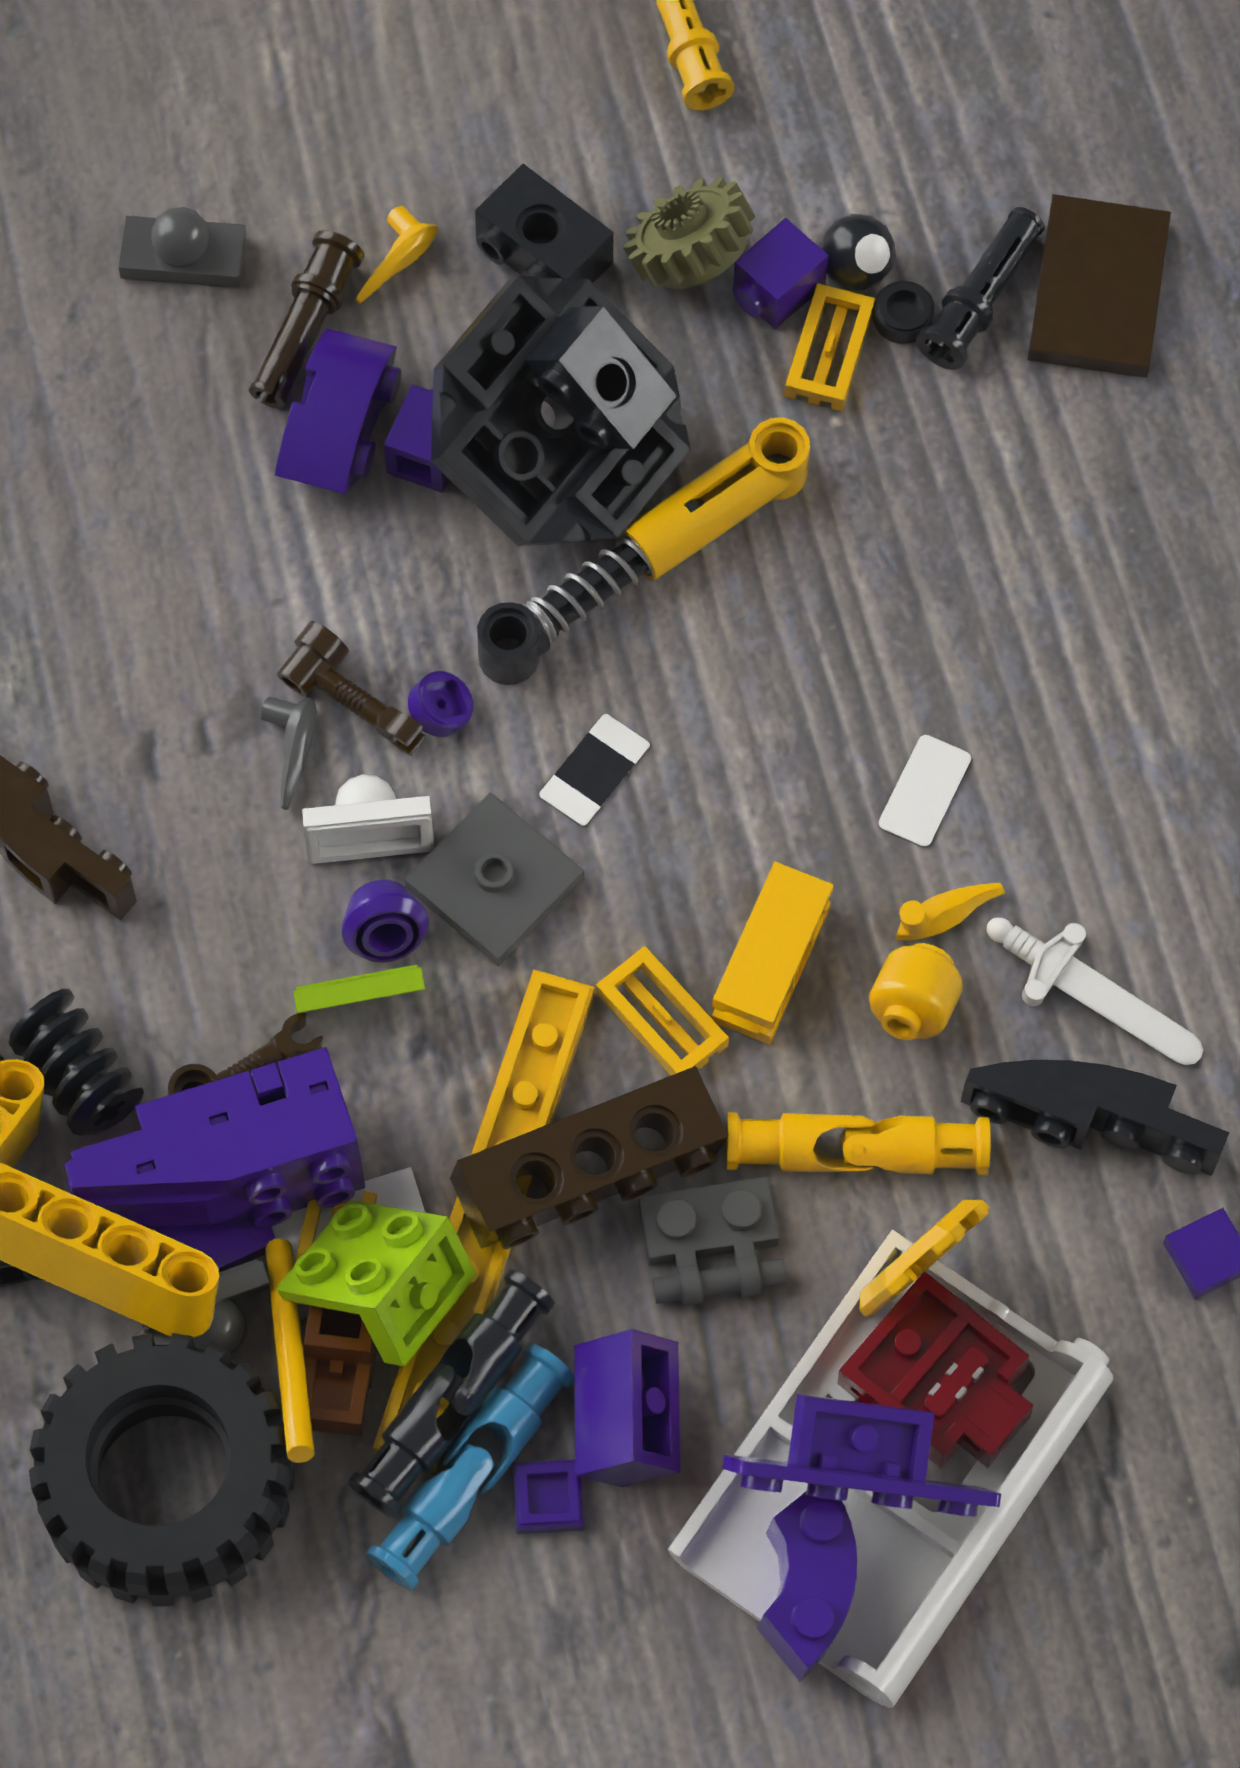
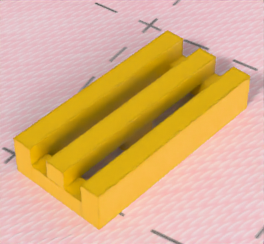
M817 283L785 384L784 397L796 400L797 394L806 396L810 404L819 406L821 401L831 403V409L843 412L873 315L875 298ZM826 303L837 305L814 380L802 379ZM849 309L857 310L859 312L836 387L826 385Z
M646 946L642 947L596 984V994L670 1076L694 1066L701 1069L709 1062L710 1056L715 1052L719 1054L728 1047L729 1037ZM641 969L701 1034L705 1039L703 1043L698 1046L634 976L636 972ZM622 985L686 1055L682 1060L618 991L617 987Z

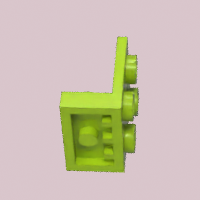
M348 1201L334 1214L332 1220L307 1251L298 1258L293 1268L277 1286V1290L285 1301L359 1314L384 1363L405 1367L477 1274L448 1216Z

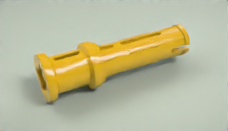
M656 0L657 8L660 11L670 38L667 58L669 64L679 71L684 84L682 90L684 104L687 108L695 111H704L723 104L733 94L734 83L731 76L722 70L717 57L719 52L718 40L713 33L703 28L694 1Z

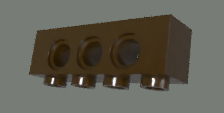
M694 1066L457 1160L450 1180L481 1249L500 1242L503 1249H509L531 1240L539 1234L537 1226L560 1217L563 1225L572 1224L595 1213L599 1209L597 1202L619 1194L622 1201H628L653 1190L658 1185L656 1178L678 1170L681 1177H688L707 1169L716 1163L715 1155L728 1138V1134L697 1067ZM640 1128L656 1130L663 1137L666 1148L660 1151H651L644 1148L638 1142L635 1131ZM583 1151H591L598 1154L605 1161L607 1172L600 1175L585 1172L579 1166L576 1154ZM522 1175H533L540 1178L547 1187L548 1196L541 1199H532L525 1196L519 1190L516 1178Z

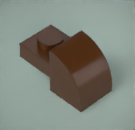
M310 1305L303 1345L312 1431L362 1436L369 1388H372L377 1348L359 1314Z

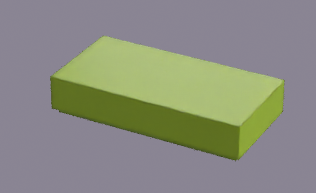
M416 964L295 987L296 990L293 991L296 1012L301 1013L424 990L425 985L422 969Z

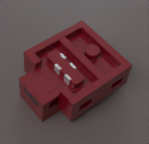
M927 1272L921 1274L839 1369L838 1385L859 1402L935 1413L929 1459L941 1469L960 1446L985 1467L989 1468L1028 1422L1034 1406L1011 1387L1026 1370L1029 1355Z

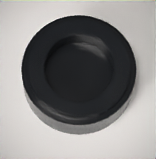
M897 281L888 284L878 293L875 299L873 311L875 328L881 336L891 342L898 344L914 343L923 327L932 326L935 309L934 301L930 293L917 283Z

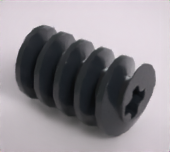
M60 989L41 999L21 1017L10 1034L9 1045L16 1055L24 1057L23 1061L30 1062L43 1074L44 1094L53 1096L52 1104L58 1114L68 1116L66 1123L71 1132L79 1136L92 1135L106 1130L125 1119L135 1109V1106L140 1103L144 1091L142 1087L131 1089L125 1093L121 1091L132 1078L131 1072L127 1067L107 1072L118 1057L116 1051L113 1048H104L93 1053V1050L100 1044L103 1038L102 1032L99 1028H90L81 1033L78 1032L86 1024L89 1016L84 1008H76L64 1013L75 997L70 989Z

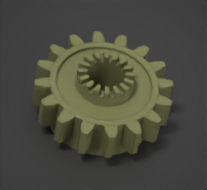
M718 177L707 186L704 178H699L691 189L684 190L679 185L674 188L672 197L667 199L657 197L654 199L653 202L656 208L651 212L638 213L636 219L640 225L626 230L625 234L629 241L623 245V249L643 282L651 279L655 287L662 285L670 289L693 287L718 276L741 256L747 246L749 234L753 232L750 221L755 218V214L735 181L727 184L723 177Z

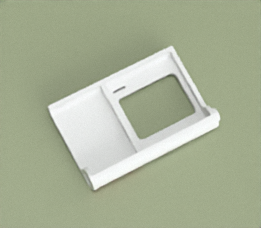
M893 1229L890 1231L734 1454L735 1456L788 1462L797 1394L824 1398L827 1396L832 1399L856 1401L852 1395L838 1385L839 1369L915 1281L872 1317L870 1315L865 1317L859 1310L860 1291L913 1244ZM938 1260L925 1272L1029 1355L1027 1364L1033 1371V1378L1022 1396L1034 1406L1028 1422L989 1468L977 1460L962 1482V1485L983 1487L1001 1493L1000 1507L978 1505L976 1517L932 1512L914 1500L912 1509L896 1508L871 1503L873 1491L849 1489L847 1501H842L850 1518L856 1541L857 1578L854 1596L846 1619L824 1657L819 1661V1664L866 1697L889 1708L894 1707L1113 1381V1374L1107 1367L1109 1358L1099 1347L1082 1338H1076L1073 1343L1063 1340L1057 1342L1014 1313L1006 1305L994 1299ZM724 1469L670 1545L668 1551L673 1559L689 1573L760 1622L763 1614L776 1600L781 1584L778 1556L766 1532L773 1517L806 1492L808 1483L783 1480L782 1492L761 1491L741 1487L742 1475Z

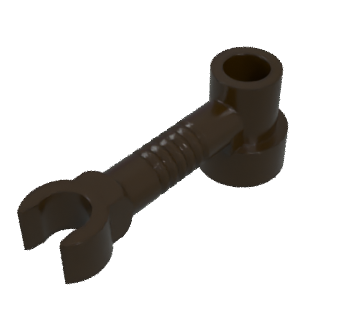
M310 621L294 641L297 646L296 650L277 672L279 679L294 692L304 697L309 694L314 686L337 702H340L341 705H345L351 712H355L357 716L360 715V718L375 727L379 734L388 739L399 750L412 756L426 738L420 732L423 726L406 713L392 706L388 707L377 698L372 697L371 694H367V691L357 687L355 683L353 684L351 680L337 672L336 668L349 653L348 647L332 631L315 621Z
M307 1013L294 1014L284 1022L282 1031L275 1034L269 1043L254 1051L253 1054H249L248 1057H244L243 1060H239L237 1064L234 1063L232 1067L229 1066L227 1070L215 1074L210 1068L200 1064H188L180 1067L169 1079L168 1095L246 1071L251 1073L253 1069L272 1063L278 1065L277 1062L321 1049L323 1036L316 1037L307 1044H299L293 1041L291 1035L305 1027Z

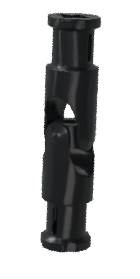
M509 1269L502 1280L503 1288L483 1314L476 1313L471 1317L445 1351L440 1362L383 1432L382 1439L384 1444L361 1473L354 1472L350 1477L348 1485L352 1490L378 1511L389 1517H395L401 1508L399 1504L400 1499L422 1471L430 1472L485 1396L495 1387L522 1351L520 1341L541 1314L548 1315L554 1307L555 1302L552 1297L526 1275ZM441 1405L445 1410L437 1417L438 1408Z

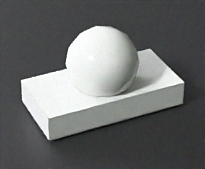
M362 774L350 778L339 788L334 806L302 809L308 864L431 852L434 849L430 797L421 796L396 799L389 783L378 776Z

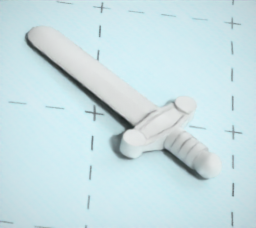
M997 917L988 922L987 933L994 942L1003 943L1002 947L1032 965L1027 983L1022 992V999L1027 1005H1040L1054 985L1175 1062L1190 1065L1195 1064L1201 1059L1203 1053L1202 1043L1193 1033L1074 957V954L1081 947L1086 937V931L1080 924H1068L1064 931L1047 943H1043L1017 925L1013 927L1009 920Z

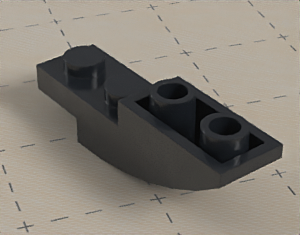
M1036 1059L1002 1062L972 1068L966 1078L960 1101L971 1106V1111L978 1117H988L991 1123L1005 1124L1009 1121L1032 1130L1031 1134L1034 1138L1051 1147L1063 1149L1069 1145L1081 1150L1089 1129L1093 1128L1102 1132V1137L1114 1146L1126 1150H1136L1138 1147L1163 1156V1161L1169 1167L1192 1175L1203 1172L1212 1176L1230 1133L1170 1109L1169 1105L1177 1087L1175 1084L1131 1070L1073 1060Z

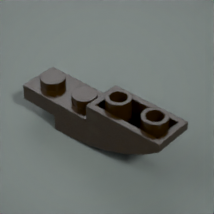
M0 755V854L31 886L54 904L72 886L121 921L137 902L130 878L132 875L131 870L123 861L109 851L102 850L99 855L81 843V835L71 824L63 818L53 815L54 811L47 790L49 784L36 769L22 761L15 766Z

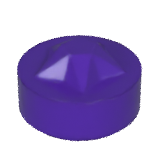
M434 671L427 674L412 687L408 696V709L411 717L423 726L422 730L435 737L453 735L470 720L473 714V699L468 687L461 679L449 672Z

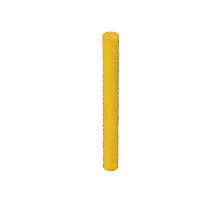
M277 1238L269 1241L266 1244L265 1250L268 1279L270 1282L269 1288L287 1458L290 1461L303 1463L313 1458L314 1445L298 1303L283 1300L277 1290L279 1283L294 1266L292 1245L288 1240Z

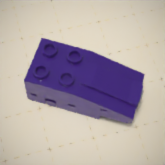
M327 1047L277 1062L278 1065L272 1063L253 1069L251 1073L246 1071L136 1105L135 1108L142 1130L70 1151L73 1159L64 1164L69 1178L67 1185L70 1194L151 1230L165 1226L241 1223L253 1219L256 1227H270L286 1221L292 1215V1212L307 1208L308 1201L316 1199L319 1207L330 1208L346 1203L354 1197L355 1191L366 1187L358 1140Z

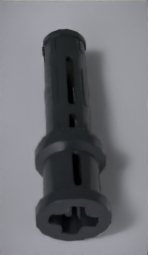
M1024 207L1014 208L963 286L948 290L941 301L943 310L933 325L923 327L916 338L918 348L928 360L945 369L956 370L962 367L968 358L967 347L977 332L986 331L993 321V303L1007 282L1012 278L1036 239L1045 230L1044 223L1037 214Z

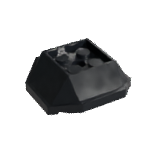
M516 276L509 279L434 368L431 462L517 546L600 542L619 538L691 449L686 425L682 424L680 394L674 366L588 279L539 278L535 276ZM604 306L677 395L634 449H598L584 441L575 429L577 422L561 404L554 402L543 393L538 385L539 377L525 361L569 307ZM597 374V376H596V389H597V391H598V388H599V377H598V374ZM543 401L548 403L554 411L555 423L553 428L543 419L541 412Z

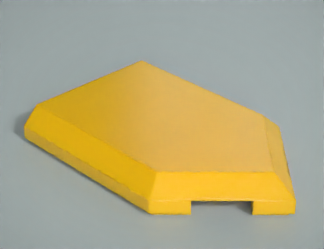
M962 1200L860 1291L859 1310L865 1317L868 1315L870 1317L874 1316L911 1285L920 1274L945 1255L966 1236V1232L975 1227L990 1213L988 1211L990 1207L984 1200Z

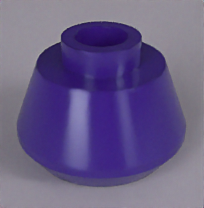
M376 880L364 884L352 894L343 919L341 933L346 947L355 955L373 962H392L404 958L417 948L427 934L429 920L423 905L402 884L392 880Z

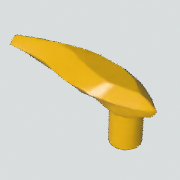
M405 206L394 208L387 217V223L395 230L399 237L384 260L361 288L355 298L357 304H361L387 280L415 262L433 242L438 226L420 223Z
M1001 883L978 884L938 894L922 903L914 900L907 901L900 908L901 923L895 940L912 941L941 934L961 923L978 906L1004 894L1005 890Z

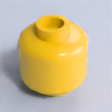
M926 943L902 946L891 951L886 958L869 993L870 1008L877 1020L882 1024L884 1030L895 1038L901 1040L932 1038L944 1030L963 990L962 977L955 967L954 961L944 950Z

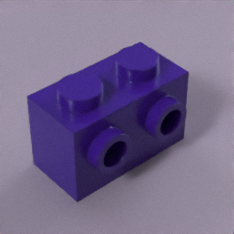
M629 1329L574 1345L575 1476L626 1487L681 1473L678 1342Z

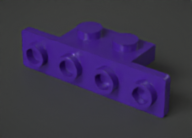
M797 1394L788 1462L724 1454L722 1465L723 1469L742 1475L741 1487L761 1491L782 1492L783 1480L808 1483L806 1495L847 1501L849 1489L873 1491L871 1503L912 1509L914 1497L937 1499L936 1511L968 1517L977 1516L978 1505L1000 1507L1001 1493L983 1487L926 1480L935 1413Z

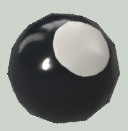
M850 214L837 219L825 233L820 248L829 255L828 277L845 289L865 290L880 284L892 269L896 258L895 243L887 226L871 215Z

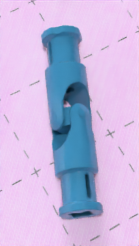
M529 1343L523 1352L526 1359L503 1388L495 1387L454 1439L452 1445L447 1449L442 1463L444 1465L448 1464L445 1471L418 1485L401 1507L403 1517L380 1546L371 1545L367 1550L366 1557L392 1581L409 1591H414L419 1584L417 1574L440 1545L449 1546L466 1524L470 1510L476 1500L477 1490L479 1489L478 1493L481 1495L500 1480L542 1426L540 1416L562 1388L570 1389L573 1386L575 1375L565 1363L550 1351L535 1343ZM476 1429H488L494 1432L502 1442L503 1453L497 1467L487 1450L465 1443ZM417 1535V1540L413 1543L410 1549L403 1556V1551L407 1548L410 1542Z

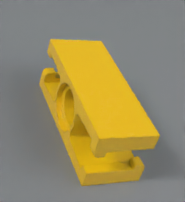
M774 861L713 997L712 1006L714 1011L711 1018L716 1024L771 1045L831 908V901L829 899L832 895L834 884Z

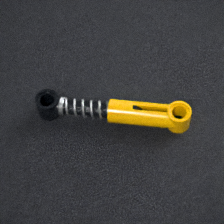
M784 417L770 418L761 422L752 431L748 443L632 521L616 541L615 549L612 551L601 550L598 560L594 563L589 561L583 562L581 572L577 575L572 573L566 574L564 584L561 586L549 585L545 597L542 599L532 597L530 601L526 602V605L507 602L488 608L480 617L477 625L478 658L483 673L493 682L503 685L519 684L528 680L536 671L540 656L550 649L551 642L556 641L559 631L569 632V624L578 618L586 621V613L594 607L603 609L604 600L612 595L620 597V589L629 583L638 585V577L641 575L650 581H656L772 500H783L796 495L804 487L808 475L810 439L805 429L796 421ZM772 454H781L787 456L791 461L777 464L770 462L766 457ZM503 638H514L523 643L520 647L513 650H504L495 645L497 641Z

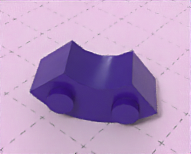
M328 328L325 330L313 349L305 367L306 381L302 402L293 401L280 446L275 476L346 494L360 477L366 478L368 476L375 454V442L370 441L372 431L385 404H392L394 402L400 385L401 368L393 367L397 346Z
M806 1492L774 1516L766 1532L778 1556L781 1584L776 1600L763 1614L757 1626L758 1631L799 1681L809 1674L824 1657L840 1631L851 1606L857 1578L856 1541L845 1505L842 1500L806 1495Z

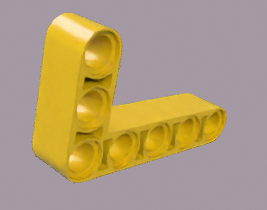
M19 1059L1 1061L0 1260L168 1336H171L172 1333L188 1335L193 1338L203 1335L210 1328L213 1321L219 1283V1269L211 1257L197 1249L13 1168L39 1132L44 1094V1077L40 1070L30 1062Z

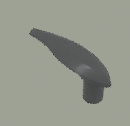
M269 696L264 701L261 710L263 721L286 727L283 742L285 763L281 778V808L284 810H288L291 805L313 739L317 710L312 697L303 699L295 704Z

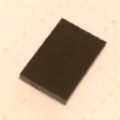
M1052 194L1027 360L1147 378L1157 318L1170 211Z

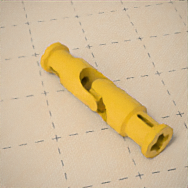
M727 1112L726 1170H737L739 1164L779 1165L782 1171L862 1172L872 1169L873 1166H878L883 1170L899 1174L932 1175L936 1168L975 1169L979 1176H988L991 1136L990 1120L988 1117H978L974 1124L936 1123L933 1116L901 1115L882 1119L878 1122L861 1115L783 1113L780 1119H740L737 1112ZM843 1127L840 1139L843 1146L844 1159L829 1158L816 1150L814 1147L816 1140L822 1133L833 1128Z

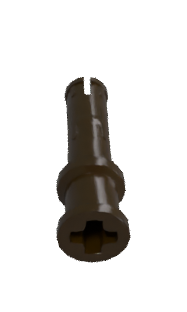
M322 230L315 234L312 240V247L315 250L304 272L297 274L291 283V292L294 300L255 381L249 388V393L255 399H258L262 392L266 393L261 401L264 405L277 409L285 406L291 388L327 314H333L341 307L344 301L341 291L352 268H358L363 262L365 256L360 246L339 233Z

